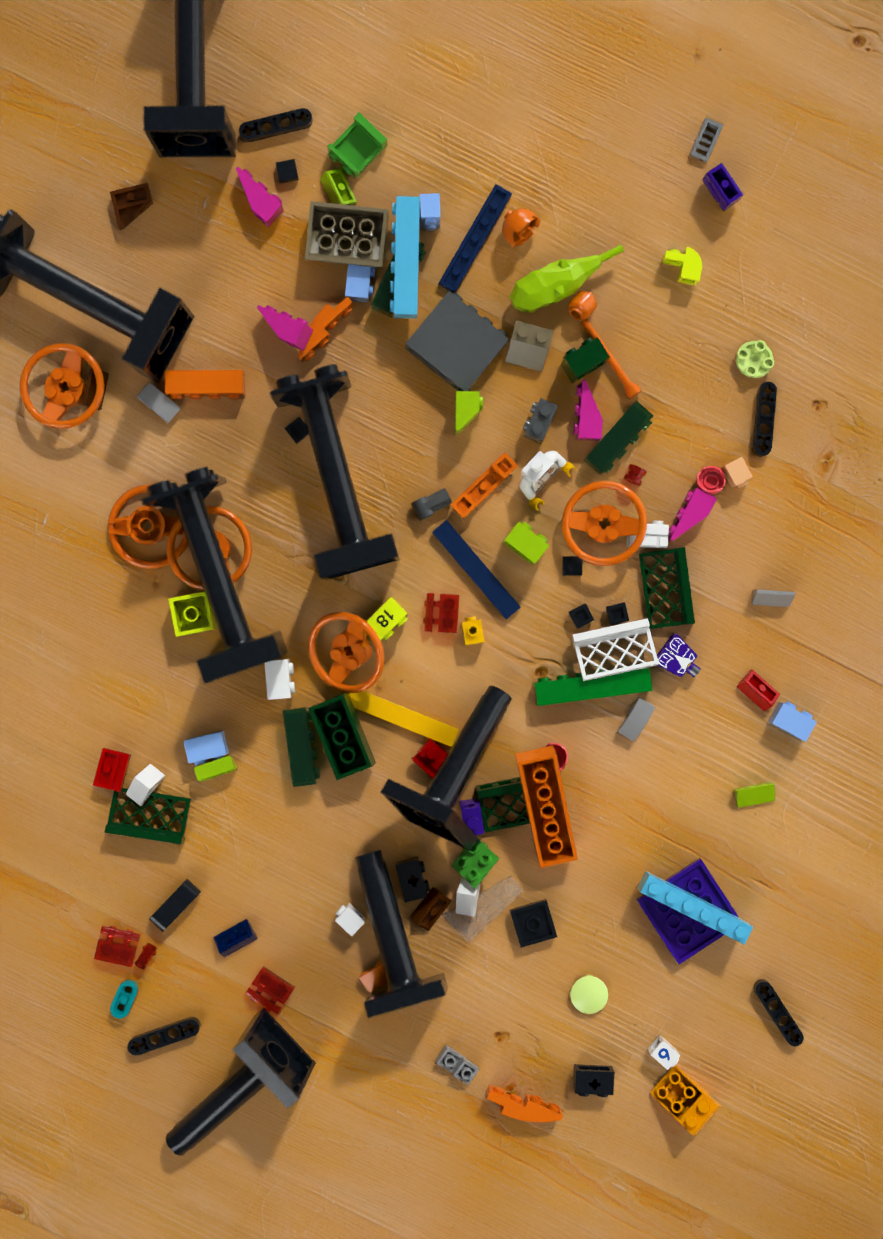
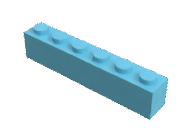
M396 196V203H392V215H396V222H392V234H395V242L391 243V254H395V261H391V273H395V279L391 281L390 291L394 293V300H390V312H394V318L417 319L420 197Z
M645 871L637 887L641 893L744 945L753 929L745 920Z

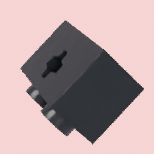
M418 856L397 861L396 869L405 903L426 898L430 887L428 880L423 878L422 873L425 872L423 861H419ZM411 875L417 878L415 883L410 880Z
M574 1064L573 1089L575 1094L584 1097L589 1096V1094H595L599 1097L613 1095L615 1073L613 1067Z

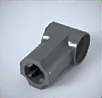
M444 488L428 497L425 496L414 501L411 505L419 521L435 514L434 512L450 505L452 501Z

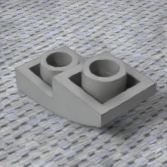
M148 383L136 396L166 423H169L181 409L151 383Z
M638 697L629 709L628 716L619 726L618 732L635 741L651 717L655 706Z
M448 1045L444 1046L435 1059L438 1065L452 1072L454 1077L468 1085L479 1071L475 1064Z

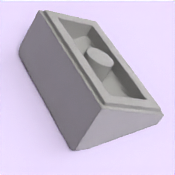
M753 590L751 603L753 605L789 607L795 597V593Z

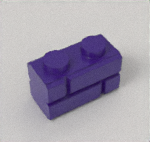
M723 163L707 172L702 179L716 202L720 203L719 206L722 211L736 204L743 196V193Z

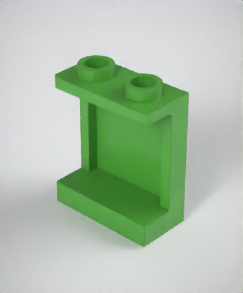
M359 112L354 117V123L333 144L329 143L327 146L328 156L335 163L338 161L347 175L350 176L352 174L357 178L387 147V138Z

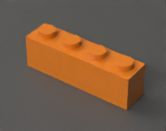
M165 370V394L171 397L172 400H182V397L201 400L205 396H209V399L219 400L221 396H229V399L237 400L240 399V396H245V373L243 370Z

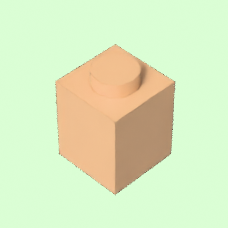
M743 457L721 467L731 488L735 486L741 488L749 483L748 479L753 477Z

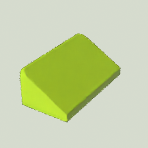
M341 168L326 171L321 176L320 180L332 204L355 205L357 203Z
M226 756L194 768L197 780L203 782L235 771L238 768L232 757Z
M773 782L734 789L737 808L775 801V786Z

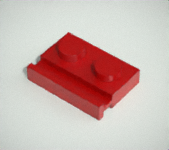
M429 738L411 759L433 778L447 753Z
M102 748L93 786L121 792L131 754Z

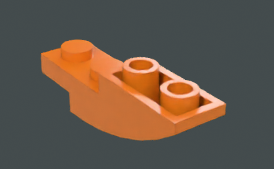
M348 296L334 309L327 304L313 319L309 326L313 331L304 351L299 349L298 358L302 363L305 360L307 362L315 356L314 352L319 347L322 349L329 343L330 335L327 330L334 329L342 316L345 318L353 311V302Z
M489 1085L486 1090V1099L499 1104L501 1114L529 1122L562 1120L563 1115L560 1107L552 1102L549 1104L544 1102L537 1095L530 1096L526 1094L523 1101L520 1096L507 1094L498 1086L492 1087Z

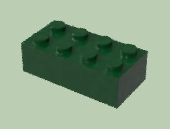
M348 693L338 695L308 708L336 780L368 769L376 764Z

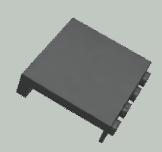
M448 291L406 342L405 349L457 391H469L497 354L507 345L509 339L503 330H497L492 326L493 323L488 318H482L477 314L478 311L472 305H466L460 295Z

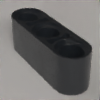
M186 879L149 920L163 932L201 891L190 880Z

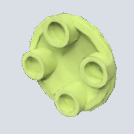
M750 341L739 348L736 354L737 368L745 376L760 378L769 373L774 366L772 351L764 341Z
M590 974L577 980L570 990L571 1002L582 1013H597L607 1003V987L599 978Z

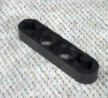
M301 108L244 122L239 127V134L243 141L254 142L309 128L312 125L313 118L308 109ZM301 115H305V117H308L306 118V122L299 120L301 119ZM294 116H295L297 125H294V121H293V118H292V117H294ZM284 118L289 119L291 122L287 128L280 126V121ZM263 124H271L272 129L269 132H263L261 130ZM255 126H258L260 134H257ZM247 128L251 131L250 136H247L245 133Z
M772 382L761 384L757 392L753 452L759 457L768 455L772 449L777 387ZM768 386V389L772 390V392L768 394L767 400L771 399V401H761L766 398V392H763V389ZM762 405L770 407L769 415L762 414ZM761 424H766L769 427L767 434H762L759 431ZM758 437H768V440L765 439L763 442V446L767 448L763 453H761V449H758V446L762 444V439L758 440Z
M765 979L757 980L754 984V992L785 1040L791 1046L801 1045L804 1036L771 984ZM761 985L766 987L765 990L767 991L769 996L766 997L765 994L762 991H760ZM777 1000L778 1007L776 1009H769L768 1004L770 1001ZM787 1016L788 1023L780 1025V1017ZM790 1028L796 1034V1040L791 1039L792 1036L788 1031Z
M188 1017L136 1035L129 1041L128 1051L135 1056L193 1037L200 1030V1021L196 1017ZM190 1022L192 1025H196L194 1031L191 1028L186 1029L184 1032L182 1030L188 1027ZM175 1028L178 1031V1036L175 1038L170 1037L168 1030ZM158 1035L160 1043L153 1044L150 1041V1036ZM146 1038V1043L142 1044L139 1050L137 1047H133L135 1041L137 1044L143 1043Z

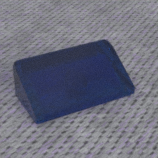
M248 919L213 937L219 953L224 957L258 939Z

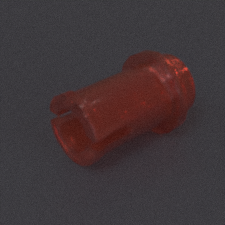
M147 943L142 947L143 951L135 961V965L140 969H146L152 956H155L157 953V948L151 943Z

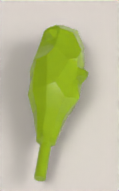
M622 245L599 256L593 255L569 260L561 259L539 270L530 272L515 283L510 295L512 305L522 312L534 313L536 309L557 303L574 294L586 279L601 267L602 262L624 252Z

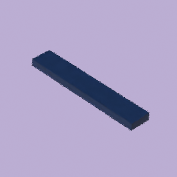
M495 184L440 279L439 286L452 293H456L511 198V192Z
M447 520L432 532L506 620L521 608Z

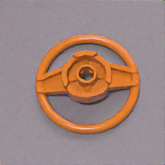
M52 344L37 351L25 364L20 377V395L25 408L38 422L52 428H71L87 421L99 408L104 395V377L99 364L86 350L72 344ZM57 351H67L61 368L53 369L46 379L44 393L49 399L41 414L35 409L29 398V375L35 364L44 356ZM83 359H85L93 369L96 377L94 400L90 407L80 416L71 420L60 421L71 407H75L83 402L86 389L85 381L82 377ZM67 384L69 390L64 392L63 387Z
M597 481L580 488L567 502L562 516V532L570 550L581 560L598 566L615 565L627 560L639 549L647 530L646 511L639 497L628 487L612 481ZM613 489L623 493L633 502L639 519L624 516L619 510L610 505H599L592 508L590 512H572V509L582 496L593 490ZM604 519H608L607 522H610V526H607L606 529H602L603 526H600V522H603ZM570 528L587 532L591 538L601 543H611L620 536L637 535L633 544L622 554L611 558H597L586 554L576 545L571 536Z
M142 485L128 490L115 502L108 519V534L113 548L126 562L145 569L161 568L170 564L168 556L157 561L137 559L123 549L117 538V535L130 536L139 544L154 545L163 541L166 536H169L172 527L179 519L177 517L165 516L158 509L148 506L138 507L130 516L117 518L125 502L135 495L148 492L147 487L150 485ZM146 521L152 524L148 531L146 528H143V524H146ZM182 528L178 532V535H183V538L175 550L176 560L188 546Z
M206 506L209 514H217L233 522L242 535L244 556L239 568L231 576L234 584L245 573L251 560L252 542L245 524L234 513L221 507ZM178 519L172 527L167 541L168 561L173 572L182 582L192 588L205 591L202 583L187 576L177 563L174 550L175 540L182 528ZM215 530L230 572L228 559L232 551L231 543L224 534Z
M347 612L329 613L315 623L308 639V653L314 670L326 684L341 692L358 693L372 687L380 678L384 667V651L377 633L367 623L368 621L363 620L358 615ZM330 621H350L347 630L338 634L332 642L330 655L334 662L329 674H327L317 658V635L320 629ZM370 637L374 644L377 658L372 676L366 682L359 685L343 684L353 670L363 665L372 656L373 648H370L368 641Z

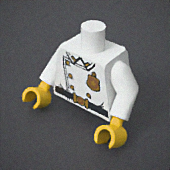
M539 451L521 471L519 487L526 498L530 500L529 505L536 510H539L537 508L538 503L544 506V501L536 497V493L561 467L562 471L569 477H571L569 474L570 469L574 468L577 470L571 462H566L556 451H548L545 454Z

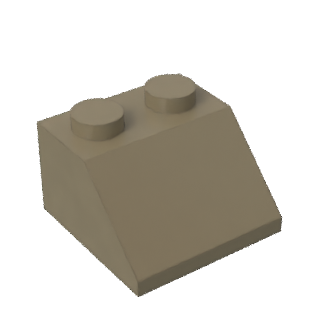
M516 321L505 362L542 372L553 330Z

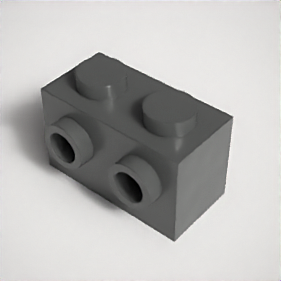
M540 398L538 403L534 402L530 411L533 413L531 420H526L522 429L525 431L524 437L541 444L558 405Z

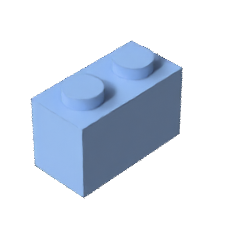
M440 193L420 194L421 229L425 228L426 231H434L436 228H440Z
M348 265L345 298L348 296L351 301L369 303V297H373L374 292L371 278H375L376 267Z
M788 701L785 704L778 702L768 722L806 742L817 721L812 719L813 715L804 710L800 713L795 710L797 706Z
M224 730L183 741L188 763L194 762L195 766L206 763V759L213 758L214 761L225 757L224 755L229 753Z

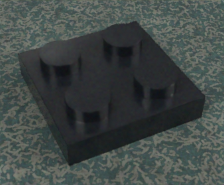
M546 899L510 909L521 948L557 937Z

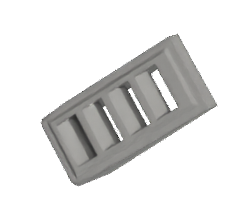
M707 117L704 118L689 155L707 163L723 128V124ZM706 126L716 130L715 133L705 130ZM703 133L713 137L712 141L702 137ZM703 141L709 144V148L700 145L699 142ZM699 148L701 150L706 151L707 153L706 155H703L701 153L696 152V149Z

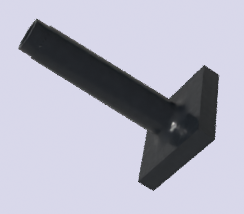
M488 686L423 795L395 781L387 780L381 793L407 821L468 851L471 850L477 840V836L452 807L505 715L507 707L512 700L510 695L495 686Z
M378 850L355 857L388 982L387 990L371 994L364 1001L368 1018L445 996L448 985L444 973L421 979L417 974L382 851Z
M264 1007L253 1016L233 1048V1051L241 1058L244 1064L166 1134V1143L176 1155L183 1156L265 1086L287 1108L299 1099L316 1062Z

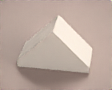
M149 764L134 777L126 795L142 806L166 775Z
M463 877L461 878L456 896V914L475 917L481 882L475 889Z

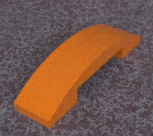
M504 452L450 506L464 519L518 465Z

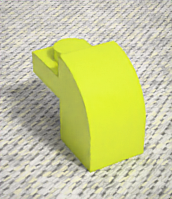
M686 247L683 254L676 249L666 250L662 263L680 267L677 282L697 285L702 271V260L699 254L690 247Z

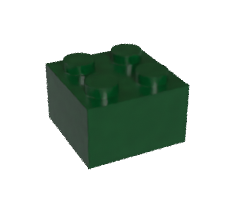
M590 337L581 343L582 345L579 349L576 350L574 347L565 353L561 366L572 384L604 365L610 358L598 337L593 340Z

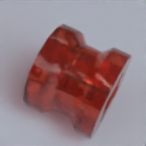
M629 464V471L624 475L623 479L636 486H641V479L646 475L647 471L636 465Z

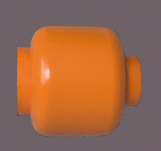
M589 291L577 292L568 304L569 313L576 320L588 319L597 307L595 296Z

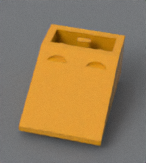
M676 1065L666 1073L650 1092L692 1136L698 1135L722 1107L707 1091Z

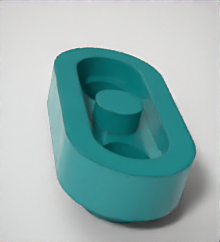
M125 980L118 987L110 1006V1012L115 1018H124L130 1012L139 990L135 981ZM126 987H131L132 992H128L126 990ZM118 1005H124V1009H120Z

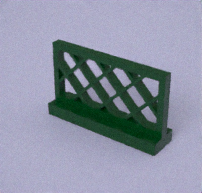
M685 547L639 553L646 612L650 624L649 629L695 624ZM674 553L675 561L670 567L661 561L665 554ZM662 554V556L659 559L655 556ZM652 556L658 561L650 570L644 565L643 557ZM659 562L668 568L662 578L653 572ZM674 565H676V571L672 569ZM645 568L649 571L647 575L645 574ZM670 570L677 575V581L673 586L664 580V577ZM650 573L660 579L654 588L650 587L646 582ZM661 581L671 587L665 596H662L655 590ZM677 583L679 591L676 588H674ZM647 587L652 590V591L649 593V595H648V589H647ZM672 589L679 593L680 596L675 605L666 599ZM653 592L663 598L656 607L649 603V597ZM664 600L673 606L667 616L658 610V607ZM679 603H681V609L677 607ZM650 606L654 608L652 613L650 612ZM675 608L682 613L683 621L674 622L669 618V615ZM655 611L665 617L660 624L652 625L651 616Z
M520 777L476 786L485 833L530 824L529 818L523 815L527 810L526 805L521 812L512 808L517 800L525 804V800L520 797L523 793ZM510 794L515 797L510 805L501 801L504 795ZM492 798L496 801L491 810L484 806L483 799ZM499 803L507 808L502 817L494 812ZM510 810L518 815L516 820L512 822L505 819ZM491 814L500 819L496 825L488 826L487 820Z
M122 788L121 792H127L128 789ZM114 791L108 824L105 827L104 833L184 845L191 803L190 798L151 793L150 796L156 798L151 800L148 797L149 803L140 808L131 798L121 805L117 800L119 792ZM159 798H164L168 805L159 811L153 802ZM178 801L186 802L185 810L178 814L172 805ZM133 802L138 810L128 816L123 807ZM152 805L157 813L147 819L142 810ZM170 807L176 816L166 822L161 813ZM121 809L126 819L121 823L113 822L114 814ZM140 812L145 822L140 826H136L131 818ZM159 815L164 825L156 829L150 821ZM177 818L182 824L181 832H175L169 826Z

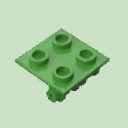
M477 838L471 850L464 849L451 866L476 889L500 858L488 848L486 843Z

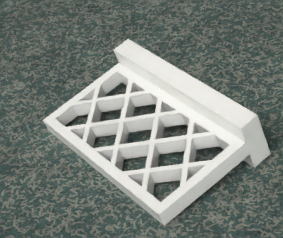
M648 618L573 634L572 642L575 647L583 681L659 665L649 629ZM646 634L648 641L645 646L635 641L638 635ZM624 638L630 642L626 650L616 645L619 639ZM601 643H607L612 646L607 654L597 649ZM632 644L642 649L638 657L628 652ZM588 647L593 651L586 658L581 655L579 648ZM614 648L623 653L619 661L609 656ZM646 651L652 655L653 661L645 662L640 657ZM595 652L605 657L600 665L590 660ZM625 655L635 660L632 666L627 667L621 663ZM606 659L616 664L613 670L608 671L602 667ZM588 663L598 668L594 674L586 675L585 667Z

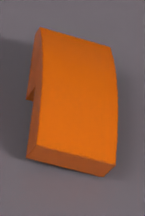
M382 960L378 961L375 967L361 973L359 979L369 993L387 983Z

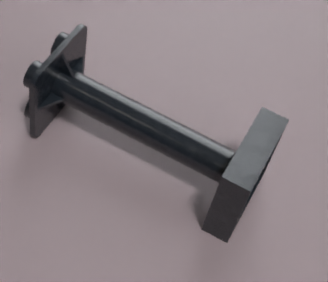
M174 0L176 106H143L144 132L159 158L236 157V134L225 106H205L204 0Z
M12 209L8 210L5 215L0 214V297L5 292L12 277L15 276L132 339L122 359L138 373L159 384L195 317L182 299L159 288L145 313L27 250L34 237L35 230Z
M336 364L314 370L316 378L300 382L299 375L280 378L276 380L277 389L270 392V396L277 407L293 405L302 408L340 548L314 555L320 578L324 580L400 560L392 533L373 539H368L330 403V399L337 392L352 387L347 371L339 372Z
M203 467L185 474L187 484L178 486L176 482L171 483L170 480L148 486L149 497L142 499L141 502L142 505L148 507L174 509L178 514L224 644V650L197 660L204 683H208L280 658L288 650L281 631L257 639L252 637L204 502L215 487L226 484L227 481L225 477L215 474L214 470Z

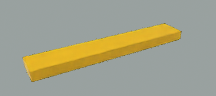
M362 691L349 694L354 708L452 747L459 731L456 727L369 692Z

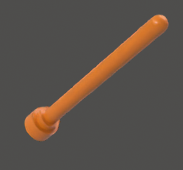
M583 320L581 324L592 340L598 337L610 356L607 362L626 387V396L629 400L642 391L638 384L635 385L634 382L632 383L589 321Z

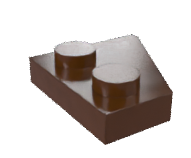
M148 183L110 192L120 230L127 227L153 204Z

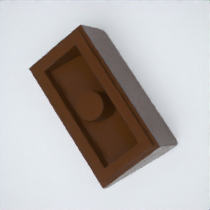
M92 368L89 370L82 403L87 408L92 404L96 394V377ZM102 371L104 377L105 395L109 374L107 372ZM103 395V398H102V402H101V404H100V406H99V408H98L97 410H101V409H102L103 400H104V395Z
M432 887L427 893V897L421 901L411 914V918L416 924L429 931L452 900L435 887Z

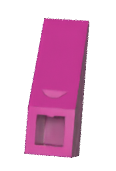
M237 166V173L254 215L269 227L283 211L281 199L275 194L271 196L263 183L260 181L256 183L248 170H241Z
M268 305L266 307L257 306L260 313L282 341L304 351L313 331L307 325L308 322L299 317H297V320L293 319L292 315L284 311L280 314L275 308Z
M582 379L576 389V396H579V404L575 405V415H578V423H574V434L577 435L576 440L600 441L602 439L603 419L586 380Z
M698 488L692 491L689 490L684 499L686 501L684 508H680L676 514L678 520L675 526L671 525L669 528L668 541L675 540L707 517L717 498Z

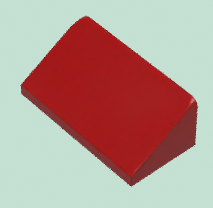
M752 669L737 685V688L763 711L772 708L780 696L772 686Z

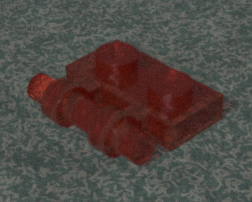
M427 593V599L424 600V606H426L425 618H423V623H425L424 631L432 632V625L438 624V632L457 633L459 595L440 594V601H434L435 593ZM434 607H439V619L433 618Z
M102 926L100 933L106 934L107 938L106 940H98L94 959L132 967L137 947L131 946L130 942L131 940L138 942L140 934L133 933V930L128 929L127 931L119 930L115 926ZM114 936L123 938V944L114 942Z
M262 966L252 982L257 987V990L255 991L249 987L245 994L251 997L250 1000L253 1002L257 1001L265 1006L267 1011L278 1014L281 1007L275 1003L279 1001L284 1005L295 986ZM265 992L272 998L268 1000L267 998L262 996L261 993Z

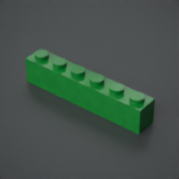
M649 668L583 681L580 672L575 673L576 677L568 678V674L556 676L557 679L549 680V677L537 678L538 682H533L537 706L652 691Z

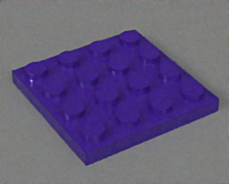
M698 858L665 880L739 917L701 858ZM645 894L636 899L678 965L724 936V934Z

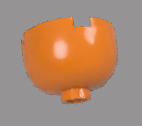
M518 208L514 211L510 210L504 216L502 233L512 248H514V244L518 247L534 234L532 232L533 228L536 227L538 229L541 221L529 209Z

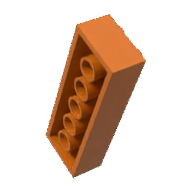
M553 745L516 753L515 758L540 868L578 860L557 755Z

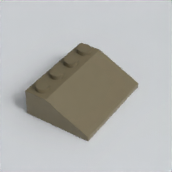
M310 201L305 260L382 268L388 227V209Z

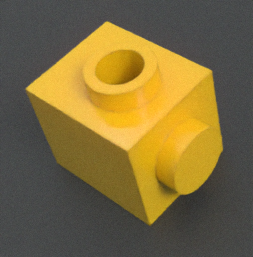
M476 616L465 618V622H461L465 645L485 642L481 619L477 620Z

